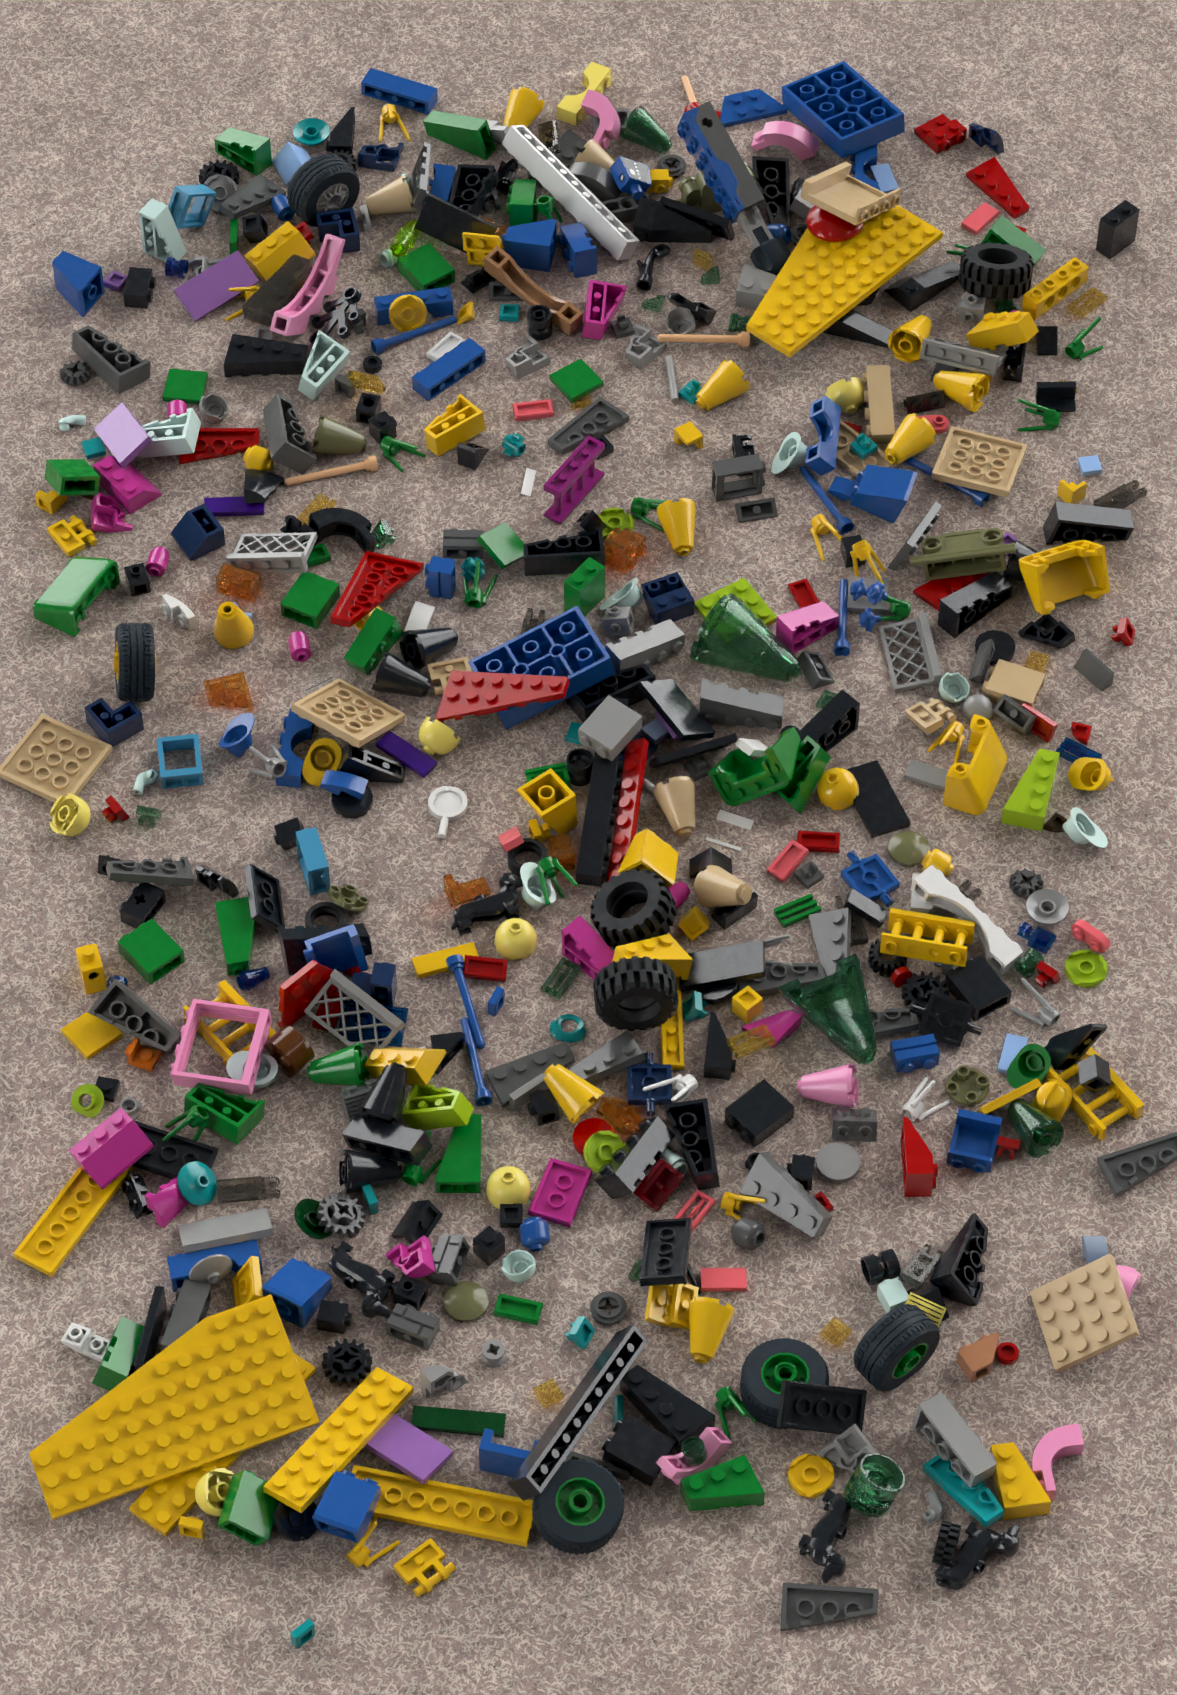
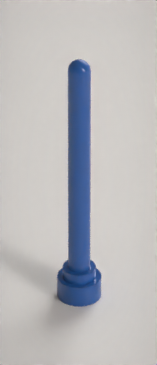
M451 316L385 340L383 338L371 340V348L376 355L383 353L388 346L452 325L457 322V318Z
M913 457L906 460L909 465L930 476L932 475L934 468ZM945 483L972 497L974 503L980 507L984 506L982 505L983 501H989L990 493Z
M801 466L799 468L800 473L835 518L838 531L842 535L851 532L854 524L850 518L842 516L807 467Z
M844 578L840 580L838 640L834 643V654L836 656H848L850 654V643L846 640L848 581Z
M455 954L446 959L448 969L455 975L476 1045L479 1049H483L485 1041L462 971L465 963L462 955Z
M463 1017L461 1019V1026L465 1034V1043L476 1086L474 1093L475 1105L478 1107L490 1105L493 1100L491 1092L484 1085L468 1018Z

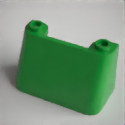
M78 556L70 559L60 575L44 594L34 602V618L76 637L81 631L78 628L80 619L84 621L86 618V609L103 589L109 591L112 588L115 590L120 584L117 562L107 558Z
M795 727L785 730L781 734L780 739L764 751L766 755L757 759H753L752 756L747 755L739 748L730 751L708 772L723 801L730 806H736L786 787L793 778L800 747V736Z

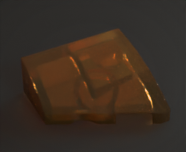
M244 672L203 681L209 706H226L231 709L240 707L247 708L248 711L254 710Z
M602 1097L596 1113L621 1135L636 1133L640 1129L638 1125L645 1119L639 1115L641 1110L628 1105L627 1102L618 1097Z

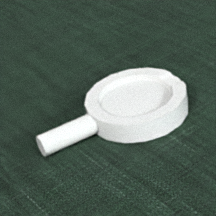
M442 786L436 788L428 798L430 813L440 820L438 838L445 839L449 821L463 816L468 808L467 796L458 787Z

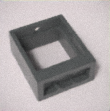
M759 454L712 462L711 489L716 502L762 494V486H765L763 473H766L764 461L760 460ZM753 472L752 478L724 483V479L727 476Z

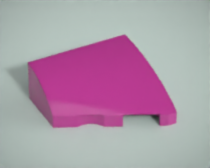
M99 492L98 495H94L91 501L92 530L123 532L132 531L133 526L132 524H125L123 518L126 514L119 507L115 497Z
M786 1010L744 1025L742 1030L754 1039L758 1040L760 1038L775 1048L785 1037L788 1038L801 1025L802 1015Z
M177 1178L171 1180L166 1185L160 1186L158 1193L152 1194L148 1192L145 1195L147 1207L154 1211L157 1224L162 1228H165L189 1204L179 1191Z
M424 1235L408 1247L400 1243L385 1254L389 1260L410 1278L424 1277L435 1272L430 1239Z

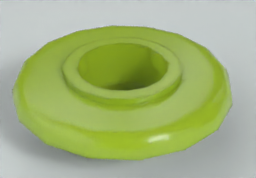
M93 1084L79 1086L71 1097L73 1111L89 1118L97 1116L104 1106L102 1091ZM85 1095H90L92 1103L86 1108L83 1106L82 1100Z

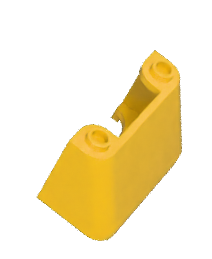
M1078 540L1019 559V568L1034 609L1041 615L1052 613L1056 603L1081 595L1098 599L1103 597V594L1110 593L1106 552L1103 545L1087 540Z
M974 714L970 723V743L967 747V751L971 752L974 756L970 765L955 763L949 768L946 775L943 805L972 815H981L986 811L1006 766L1007 754L991 722L985 717Z

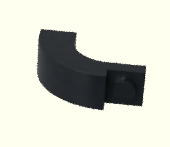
M325 508L310 513L308 526L317 530L319 534L318 540L331 535H344L352 538L364 552L375 551L376 537L373 533H370L372 523L361 514L344 508Z

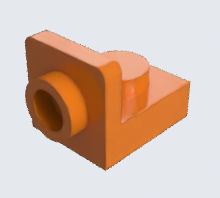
M135 1037L132 1044H128L125 1055L129 1065L153 1072L161 1057V1051L141 1045L140 1038Z

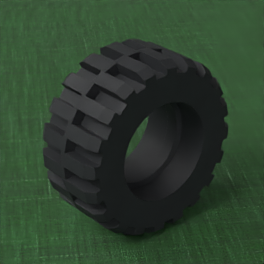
M979 243L975 246H969L962 253L958 281L961 287L971 295L974 294L977 297H984L990 300H1011L1012 298L1023 296L1030 290L1034 262L1031 255L1019 247L1001 243Z
M631 869L630 872L625 870L620 872L618 876L613 875L610 877L607 883L604 882L601 885L600 891L597 890L594 895L595 900H592L590 907L592 909L590 915L594 926L605 943L611 946L612 949H615L616 946L668 934L670 931L669 927L673 926L674 916H676L677 912L676 902L663 880L656 873L644 869L641 871L639 869ZM646 903L637 914L621 919L622 915L632 906Z
M632 956L629 959H619L618 962L613 961L609 963L608 967L604 966L600 970L593 983L597 1015L608 1026L615 1027L618 1030L627 1029L628 1031L640 1029L641 1031L649 1027H657L659 1023L663 1024L668 1018H671L678 1007L679 1000L675 973L666 963H662L656 958Z

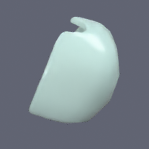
M947 672L941 678L939 693L945 701L959 703L964 701L969 695L970 685L967 679L960 675V673Z
M516 1250L510 1252L502 1259L501 1270L511 1282H525L535 1272V1258L527 1251Z

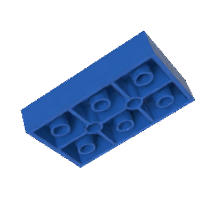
M845 61L782 86L783 105L841 158L848 157L851 154L905 132L904 113Z
M578 606L468 661L472 672L568 677L570 683L564 699L544 703L536 701L527 703L525 707L519 708L516 705L508 707V710L496 712L506 730L616 674L610 656Z

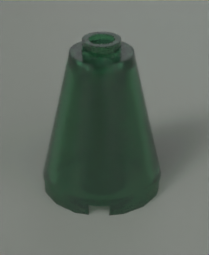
M641 105L639 109L636 107L625 120V130H620V137L661 154L663 152L667 153L672 147V138Z
M1017 1099L1010 1103L1008 1115L1025 1152L1031 1157H1042L1050 1153L1047 1149L1054 1145L1057 1147L1064 1137V1129L1057 1120L1025 1099Z

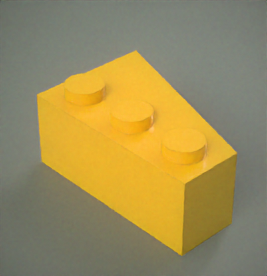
M459 394L457 401L453 405L449 404L446 407V412L441 416L438 415L424 429L427 448L439 457L458 446V443H464L485 431L483 412L463 395Z
M670 934L616 946L612 962H618L619 959H629L632 956L656 958L662 963H666L674 971L675 976H681V980H688L693 961Z

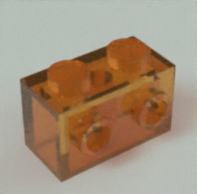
M223 563L215 577L218 593L254 603L262 589L260 573Z

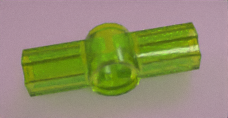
M416 219L407 221L404 227H400L390 247L392 255L399 258L400 256H405L409 249L412 250L421 231L414 228L417 222Z

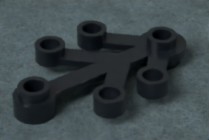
M353 286L348 287L343 292V297L327 301L323 305L326 314L314 317L312 320L313 326L321 329L325 322L329 321L322 330L328 336L338 323L339 329L337 334L342 339L348 338L351 332L346 324V311L350 307L348 318L353 324L361 321L362 316L359 314L357 302H359L362 296L361 291ZM318 331L314 332L309 338L312 345L315 342Z

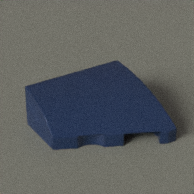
M975 123L969 125V138L977 145L982 147L987 144L998 155L1004 152L1003 140L998 132Z
M400 142L398 147L391 148L386 144L363 145L358 153V166L394 172L402 154L404 143Z

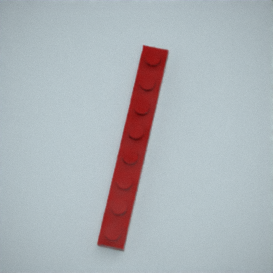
M645 738L631 740L626 745L607 882L613 875H619L617 872L636 834L649 744Z

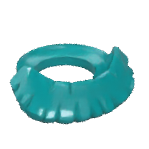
M564 1014L559 1016L557 1020L551 1021L550 1034L557 1040L569 1043L583 1040L586 1030L584 1029L582 1019L578 1016ZM566 1020H573L578 1024V1028L569 1033L562 1030L561 1024Z

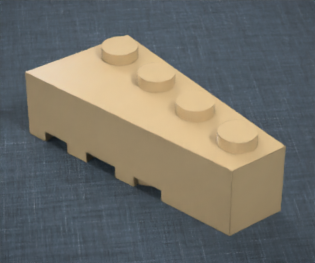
M890 365L866 366L865 373H862V384L865 389L863 391V402H866L864 417L865 420H868L866 436L870 437L874 443H890L895 434Z

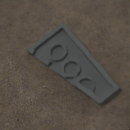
M187 856L180 857L179 861H172L171 857L163 858L162 862H154L152 859H143L141 863H136L134 860L107 861L106 871L108 878L115 882L130 881L138 884H172L180 887L193 886L194 876Z
M1177 1132L1097 1158V1164L1115 1198L1177 1160Z
M783 1583L780 1631L877 1615L879 1589Z

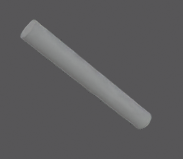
M667 355L665 363L671 402H679L673 357Z

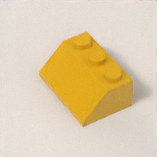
M289 221L244 255L250 269L271 289L280 285L316 256L302 234Z
M379 1048L372 1051L364 1066L373 1079H378L385 1066L395 1062L405 1066L404 1070L407 1071L406 1085L427 1086L447 1052L445 1049Z

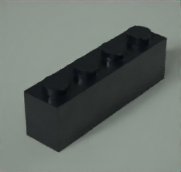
M359 1115L353 1118L342 1133L347 1145L353 1150L419 1166L433 1147L427 1133L421 1129L408 1128L404 1125H396L388 1121H379L371 1117Z

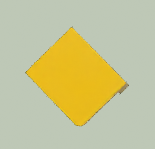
M691 421L674 428V442L677 445L685 443L688 446L695 443L699 449L703 448V435Z
M1062 479L1059 481L1057 495L1066 503L1076 504L1085 498L1087 483L1083 481L1078 485L1073 482L1068 484Z
M39 490L35 494L36 505L53 515L67 501V496H60L53 490L48 494Z
M695 905L680 917L678 926L693 941L709 928L710 920Z
M749 985L732 997V1012L746 1024L763 1011V998Z

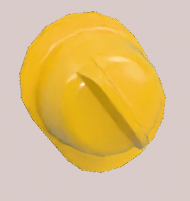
M321 738L311 745L302 767L303 777L309 784L320 787L326 770L337 771L342 757L341 748L338 743L333 739Z
M1079 758L1073 762L1068 771V779L1072 787L1079 790L1100 791L1105 789L1109 782L1114 781L1111 777L1110 769L1106 766L1104 760L1099 758Z
M1058 1079L1050 1080L1041 1085L1030 1106V1120L1043 1130L1052 1129L1057 1126L1072 1100L1070 1086Z

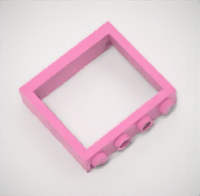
M193 999L191 1007L186 1011V1025H183L181 1028V1042L177 1044L175 1049V1063L171 1064L170 1076L173 1078L174 1085L193 1088L196 1084L201 1083L223 1089L226 1093L252 1096L265 1049L264 1044L267 1041L272 1023L270 1010ZM201 1016L256 1024L241 1080L185 1072Z

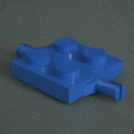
M855 851L849 852L847 857L852 862V865L842 870L840 875L849 888H853L872 901L881 899L886 907L892 906L894 901L888 893L898 889L900 882L877 853L868 858L860 859Z

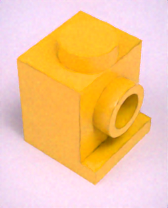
M668 169L649 170L651 186L646 191L648 195L650 193L669 192V188H673V178L669 177Z

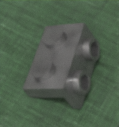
M847 1107L832 1109V1140L876 1141V1110L870 1108L849 1109Z

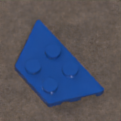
M754 89L724 96L720 120L726 128L787 114V108L761 89Z

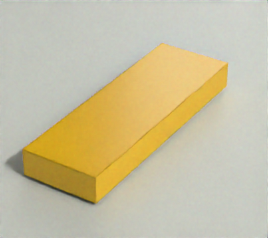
M474 942L411 958L417 978L449 971L446 964V959L449 956L460 954L463 960L465 955L479 956Z
M1036 1078L977 1109V1113L987 1115L1038 1089L1042 1084Z

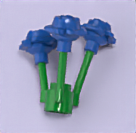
M861 578L859 581H853L850 586L849 593L853 596V601H856L862 595L868 597V602H871L872 605H876L877 602L880 603L883 600L891 603L890 612L894 614V616L880 617V615H874L871 608H865V612L860 614L859 622L861 627H865L866 631L872 632L875 623L890 620L901 621L902 617L907 618L911 611L910 602L889 596L884 590L885 585L881 584L880 581L865 588L864 578Z

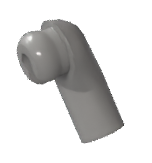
M931 1491L926 1495L930 1507L927 1512L924 1511L923 1518L929 1524L938 1522L944 1512V1507L937 1491Z

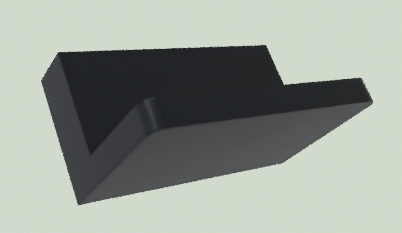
M1076 381L1036 383V404L1058 412L1076 411Z
M430 1200L412 1202L391 1236L394 1239L405 1238L410 1244L423 1235L428 1238L443 1214Z

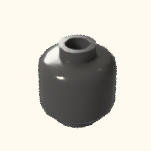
M748 1217L739 1219L731 1228L733 1242L748 1250L760 1247L766 1237L763 1225Z

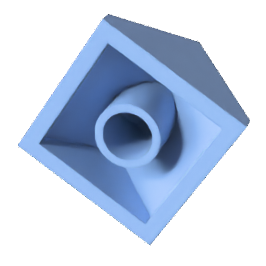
M287 142L274 157L272 164L285 185L289 186L295 172L306 161L310 160L311 157L306 149Z

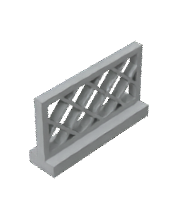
M936 337L931 339L924 338L920 353L921 359L991 376L996 375L997 368L1007 357L1006 354Z
M316 532L242 534L234 552L228 553L226 560L231 574L306 573L308 569L307 560L318 536ZM290 540L289 542L282 544V542ZM246 541H253V542H251V543L245 545V542H246ZM276 545L279 546V547L273 549L272 551L269 550V549L275 547ZM297 545V547L288 550L290 547ZM260 546L258 549L251 551V549Z
M926 612L918 613L919 618L879 626L895 692L934 684L935 687H939L942 673ZM911 626L917 627L913 634L905 630ZM885 632H897L893 639L885 636ZM901 635L909 638L905 644L897 641ZM913 641L921 644L917 650L909 647ZM893 645L901 648L897 654L889 651ZM905 651L913 654L909 660L901 657ZM917 656L925 659L921 665L913 663ZM897 661L905 664L901 670L893 667ZM909 666L916 669L912 676L905 673ZM921 672L929 675V679L920 680L917 677ZM901 676L908 679L906 684L897 685V681Z
M335 969L330 975L331 978L304 1012L347 1046L356 1043H362L363 1045L376 1043V1049L386 1048L406 1024ZM332 985L339 989L340 998L328 999L327 991ZM354 1000L357 1011L345 1012L343 1001ZM340 1001L341 1013L329 1015L328 1003ZM325 1003L326 1015L316 1016L311 1012L317 1004ZM357 1014L358 1026L346 1028L345 1016ZM360 1014H372L373 1024L361 1026ZM342 1016L343 1028L333 1029L330 1024V1018ZM327 1018V1024L321 1019ZM387 1026L392 1031L387 1038L378 1039L377 1027ZM374 1027L375 1039L363 1041L362 1029ZM359 1029L360 1041L349 1042L347 1031ZM338 1032H343L344 1037L340 1035Z

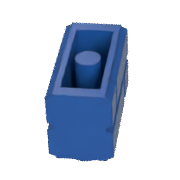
M437 556L431 557L430 564L427 563L425 566V575L427 576L425 588L429 589L431 597L439 598L441 596L444 599H452L456 588L455 560L450 558L443 559Z
M934 1034L890 1042V1055L896 1073H910L914 1069L919 1068L932 1069L939 1065L940 1052L936 1045Z

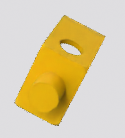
M94 943L76 948V961L86 995L106 990L105 973L97 944ZM96 972V978H89L91 973Z

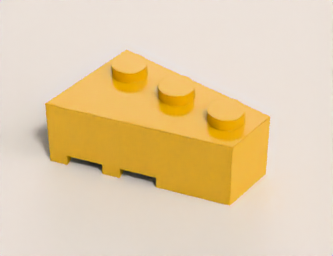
M989 312L966 334V337L973 347L996 350L997 345L1005 344L1006 347L1026 343L1039 331L1030 312Z
M1015 1443L991 1445L990 1453L994 1455L997 1463L993 1479L999 1504L1004 1509L1002 1519L1008 1520L1049 1514L1051 1500Z

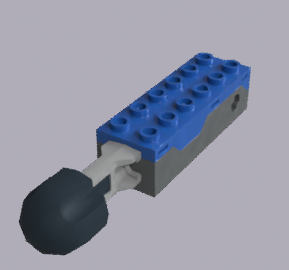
M708 101L702 105L698 102H692L684 109V113L677 126L678 135L686 142L688 153L695 158L697 169L704 174L705 183L708 187H711L714 192L715 201L718 204L720 203L723 208L724 217L729 219L731 224L738 222L754 248L750 254V259L755 268L777 276L791 255L790 250L783 238H773L759 210L764 197L711 102Z

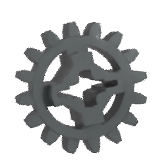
M339 1192L336 1197L333 1193H330L329 1198L324 1197L318 1206L316 1216L317 1219H320L318 1225L326 1227L325 1233L331 1231L332 1237L339 1234L340 1238L344 1239L347 1234L349 1238H352L353 1234H359L364 1226L366 1212H362L364 1206L357 1205V1198L351 1200V1194L343 1197L342 1192Z

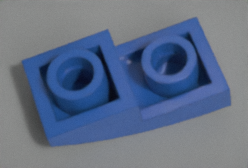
M836 476L827 492L843 502L846 499L852 501L853 497L850 496V493L858 482Z
M326 770L320 787L338 796L343 791L361 799L368 780L346 772Z

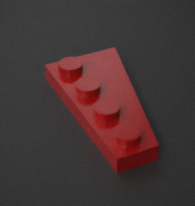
M995 157L966 172V177L1014 219L1029 211L1028 204Z
M200 428L194 453L179 454V465L246 452L249 447L259 446V428Z
M991 572L931 580L914 589L913 594L939 611L940 599L989 575Z

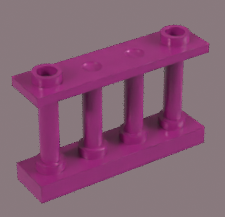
M588 435L544 484V491L554 495V503L544 513V517L561 525L605 476L604 472L595 468V459L605 449V443Z

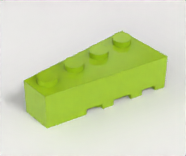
M1039 748L1005 804L1001 823L1037 831L1043 830L1058 768L1059 752Z

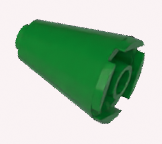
M356 1043L311 1061L310 1066H307L308 1078L312 1079L313 1083L357 1085V1087L365 1085V1078L370 1079V1073L364 1066L368 1060L367 1055L363 1056L361 1051L365 1049L364 1045Z

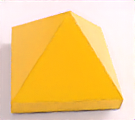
M473 301L468 302L459 309L457 324H463L475 319Z

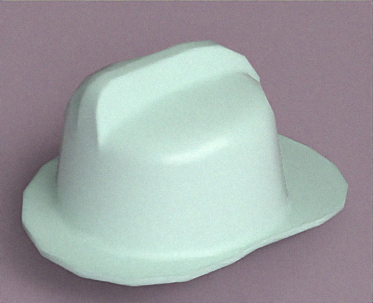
M792 432L784 439L780 450L773 460L772 473L779 474L787 467L795 468L802 463L806 456L807 446L801 441L799 433Z
M633 578L619 591L607 598L599 606V609L604 610L611 606H631V610H634L644 600L641 590L636 585L638 578Z
M1072 808L1070 812L1071 817L1062 825L1070 839L1075 843L1086 844L1090 842L1098 848H1105L1108 841L1102 830L1080 808Z
M527 862L520 868V876L523 882L521 895L523 900L536 911L543 907L546 902L540 877L536 870L538 865L533 862ZM544 876L550 904L556 901V893L550 879Z
M249 1051L237 1052L229 1058L226 1070L232 1079L241 1080ZM263 1054L254 1085L255 1088H264L275 1081L278 1064L272 1056Z

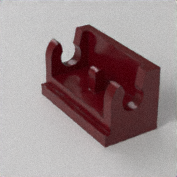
M660 1158L633 1193L657 1212L685 1176Z

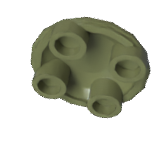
M903 831L895 834L888 844L890 856L895 861L909 868L921 863L927 851L930 850L928 840L923 835L913 831Z
M345 884L344 887L331 885L327 891L328 897L332 902L350 911H364L369 904V900L358 894L356 888L350 884Z
M966 1065L959 1066L948 1077L946 1082V1092L949 1098L955 1103L964 1106L976 1105L982 1102L990 1090L988 1076Z
M471 1281L458 1282L456 1286H451L443 1298L445 1310L457 1322L472 1321L483 1316L489 1304L488 1294L485 1289L478 1283Z

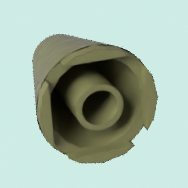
M320 415L312 447L313 454H360L361 450L365 451L367 439H364V434Z

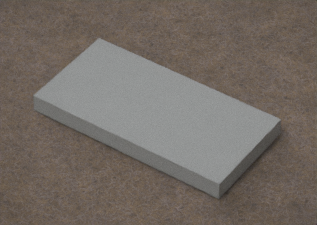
M267 1208L178 1225L184 1253L274 1235Z

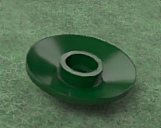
M303 1199L296 1205L294 1210L295 1220L299 1228L306 1235L314 1239L321 1240L330 1236L331 1231L325 1233L326 1227L318 1225L320 1219H317L316 1216L320 1202L314 1199Z

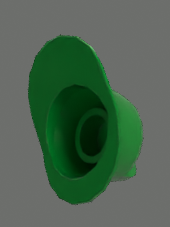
M1031 1043L1025 1045L1007 1069V1080L1010 1086L1017 1089L1036 1078L1041 1082L1051 1067L1049 1052L1039 1044Z

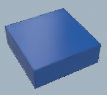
M497 986L488 1001V1014L497 1016L505 1002V991L503 988Z

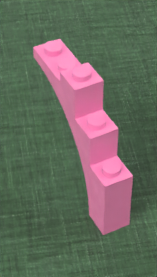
M331 234L325 235L316 263L305 284L288 305L274 312L270 327L271 331L284 336L304 334L306 332L310 315L319 314L324 296L334 293L338 279L336 273L345 239Z

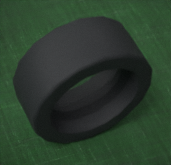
M523 838V844L508 851L507 861L511 873L521 877L520 868L522 864L515 861V856L521 852H535L540 856V860L547 857V849L543 843L536 839Z
M332 902L317 903L311 906L305 915V928H313V921L323 915L337 918L338 924H346L344 911L340 906Z

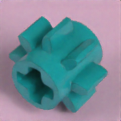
M518 433L505 436L502 441V447L505 448L503 453L509 457L521 456L526 449V444L523 443L525 438Z
M469 557L461 565L463 570L461 574L469 582L472 579L474 580L476 562L478 560L480 561L479 579L485 574L483 569L485 564L478 557L475 559Z

